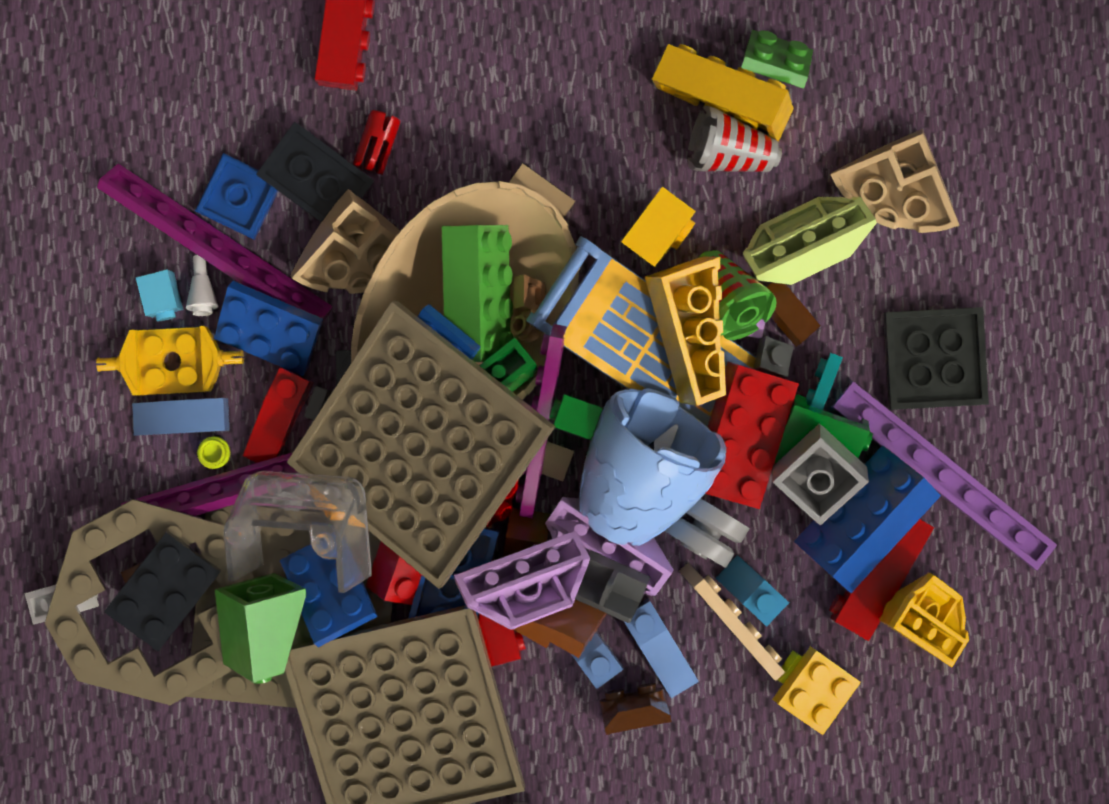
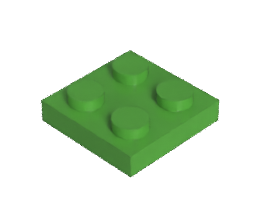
M752 30L741 68L804 89L809 76L813 49L808 48L806 44L800 41L789 42L777 38L775 34L769 31L761 30L758 32Z

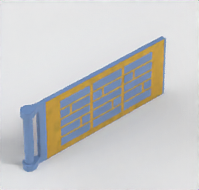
M580 236L575 244L577 246L575 252L536 312H531L526 322L546 335H550L553 326L547 323L546 319L587 256H592L596 260L554 323L567 326L564 347L628 390L651 388L676 398L679 402V407L708 426L716 399L699 406L680 403L646 281L603 252L592 242ZM722 335L721 351L724 352L725 368L727 362L753 369L756 357L732 340L725 339Z

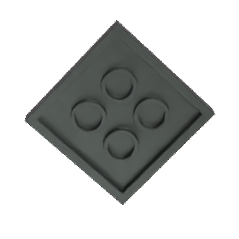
M983 307L883 313L889 410L989 405Z

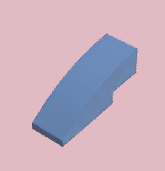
M228 398L132 403L134 436L230 431Z

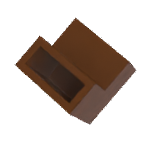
M513 507L510 513L503 557L546 542L549 530L545 523L551 514L534 511L533 517L528 518L519 516L520 509Z

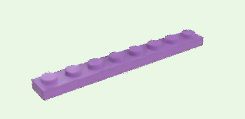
M851 382L831 406L840 415L858 423H860L862 418L868 420L870 432L873 433L872 440L880 447L882 445L921 474L941 496L1032 569L1038 570L1056 548V543L855 382Z

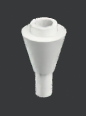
M195 255L193 256L194 276L190 285L186 309L193 311L195 316H208L212 314V310L217 309L219 306L209 276L207 275L206 260Z

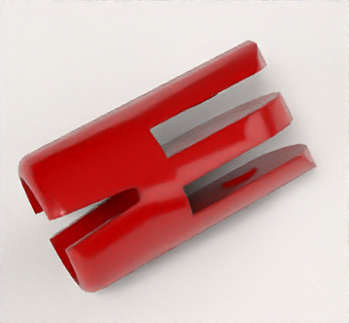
M371 110L353 165L358 167L361 165L369 140L372 138L365 159L364 169L371 171L374 168L384 142L385 144L376 169L377 174L383 175L401 121L393 115L391 117L387 116L385 119V112Z

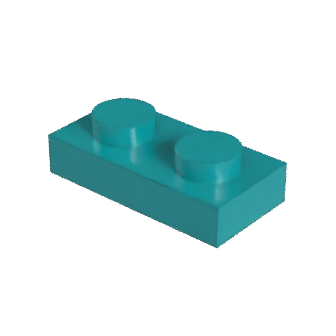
M830 353L827 360L820 359L814 375L820 379L816 390L809 388L806 395L807 405L821 410L824 409L843 357Z

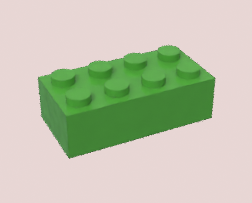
M508 225L442 226L444 317L481 346L473 358L474 362H484L514 338L510 328L513 315L510 284L513 273L509 266V251L512 246V238Z

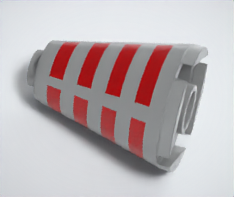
M708 105L703 107L707 113H699L689 142L688 150L694 151V159L688 157L689 169L695 171L770 172L773 167L779 165L782 149L778 147L777 140L715 107Z

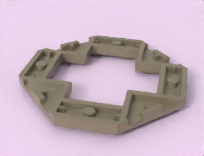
M132 499L72 532L45 625L77 681L172 705L230 672V668L223 664L217 605L214 604L198 613V617L213 643L164 670L154 674L139 646L108 662L77 605L106 590L90 560L150 529L157 543L166 531L172 533L186 545L196 542L203 557L221 570L216 577L220 587L254 579V576L225 524Z

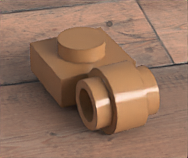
M527 275L514 277V309L521 311V315L513 318L510 328L515 338L525 342H532L537 340L542 332L526 322V319L531 312H536L545 298V282Z

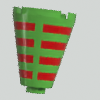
M713 250L702 253L699 257H720L718 286H721L722 300H719L720 320H723V333H720V335H723L727 340H737L757 331L759 328L756 324L761 319L766 323L775 311L777 302L773 293L720 251Z

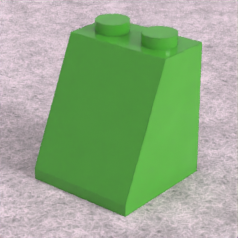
M272 573L215 589L223 664L256 684L269 682L272 677L283 674L306 598V588Z

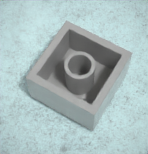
M820 423L772 468V482L819 525H822L869 482L867 466Z

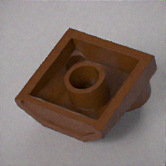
M656 683L637 686V692L625 694L624 689L608 691L605 693V698L600 700L606 735L672 722L664 688H657Z

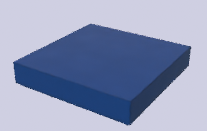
M223 153L195 212L255 240L278 191L256 175L259 171L258 169Z

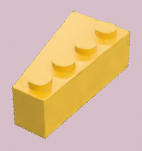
M670 44L667 45L652 78L657 89L694 106H698L701 101L705 103L704 106L715 107L755 129L758 127L767 131L770 137L779 142L794 109L789 92L783 83L774 79H768L765 82L755 78L756 74L752 71L742 69L741 67L734 70L727 67L726 62L715 56H708L707 59L698 56L693 48L683 44H679L678 47Z
M662 187L621 242L655 267L671 247L677 250L696 224L691 220L696 211Z
M702 256L645 276L680 403L699 406L726 395L724 352L721 351L720 333H723V320H720L719 300H722L721 286H718L720 257Z

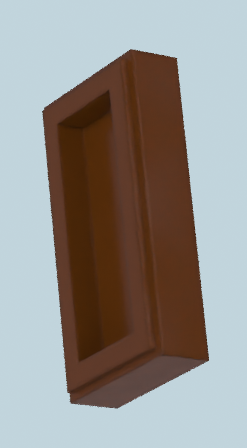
M772 282L767 288L773 293L777 303L771 318L797 347L821 325L786 284Z

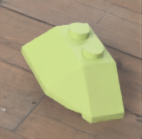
M817 197L760 224L748 248L744 250L743 257L757 280L792 285L849 258L876 225V219L861 197H852L851 199L843 197Z

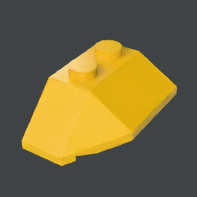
M931 573L925 574L897 591L892 600L886 604L879 621L953 667L969 641L968 631L965 630L966 616L963 597Z

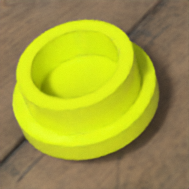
M215 436L204 439L197 450L198 459L201 464L210 469L223 467L229 461L231 454L228 443L224 439Z

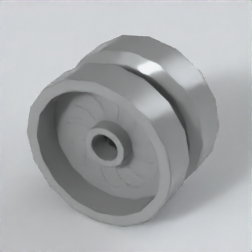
M700 498L686 512L695 518L692 524L680 518L676 523L667 528L665 532L680 540L682 546L705 560L709 558L726 568L734 556L732 548L719 541L721 535L735 543H741L750 528Z

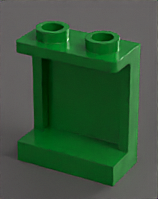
M796 394L774 464L819 423L851 453L859 458L862 450H868L873 437V433L870 432L869 421L862 418L860 423L812 407L807 405L806 397Z

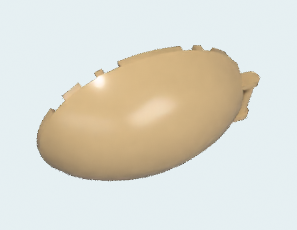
M502 181L468 185L453 190L433 201L400 231L377 264L357 311L351 343V363L392 301H398L416 316L428 304L444 316L442 226H509V233L512 238V246L509 251V266L513 273L510 284V299L513 303L512 322L514 317L521 315V311L514 309V277L527 275L545 282L546 296L577 248L569 231L568 223L558 209L539 193L519 184ZM579 270L546 319V322L553 326L577 289ZM543 332L537 340L532 342L517 339L535 361L537 367L539 365L545 366L546 355L540 354L545 334ZM537 373L514 390L513 393L523 400L536 386Z

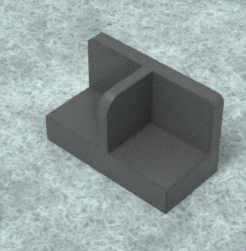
M590 550L588 553L590 561L575 599L630 623L651 577Z

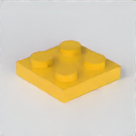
M810 646L772 700L823 735L861 682Z

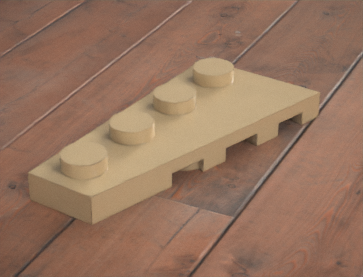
M688 562L679 572L775 681L785 673L777 664L782 658L770 645L764 648L757 641L762 635L750 622L744 625L737 618L742 612L729 598L724 602L717 595L721 588L709 574L703 578Z

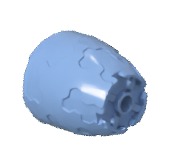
M651 388L618 391L611 396L603 408L590 441L580 483L579 510L583 516L587 515L589 518L588 524L597 534L616 544L625 545L628 542H632V545L640 546L676 523L709 490L717 474L725 464L727 451L724 440L720 434L712 432L695 416L679 407L677 399ZM673 425H678L670 448L662 447L656 452L648 447L649 444Z

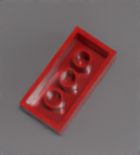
M727 362L725 368L726 395L715 400L707 426L712 432L720 434L723 438L727 451L726 460L717 474L714 483L705 494L760 509L799 383Z

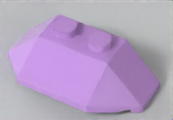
M562 497L545 523L547 529L550 530L552 539L577 531L588 553L592 550L650 576L651 578L644 594L656 596L672 574L673 568L655 538L640 546H634L632 542H628L625 545L613 543L593 531L588 524L589 518L587 515L583 516L579 510V498Z
M573 531L454 575V580L468 608L512 630L572 607L588 567L590 556L577 531Z

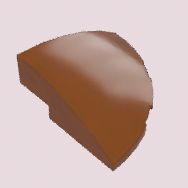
M575 599L572 607L513 630L545 648L550 643H553L579 658L607 613Z

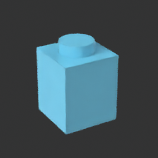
M163 270L136 277L145 316L156 317V321L159 322L175 318V312L183 310L174 272Z

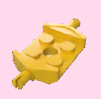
M206 326L129 330L117 358H97V364L106 365H96L98 372L111 370L121 372L132 395L136 396L211 392L217 381L220 368L224 367V364H244V358H234L244 356L243 350L225 352L220 350L213 334ZM171 352H176L181 358L179 368L174 371L168 370L164 364L166 355Z

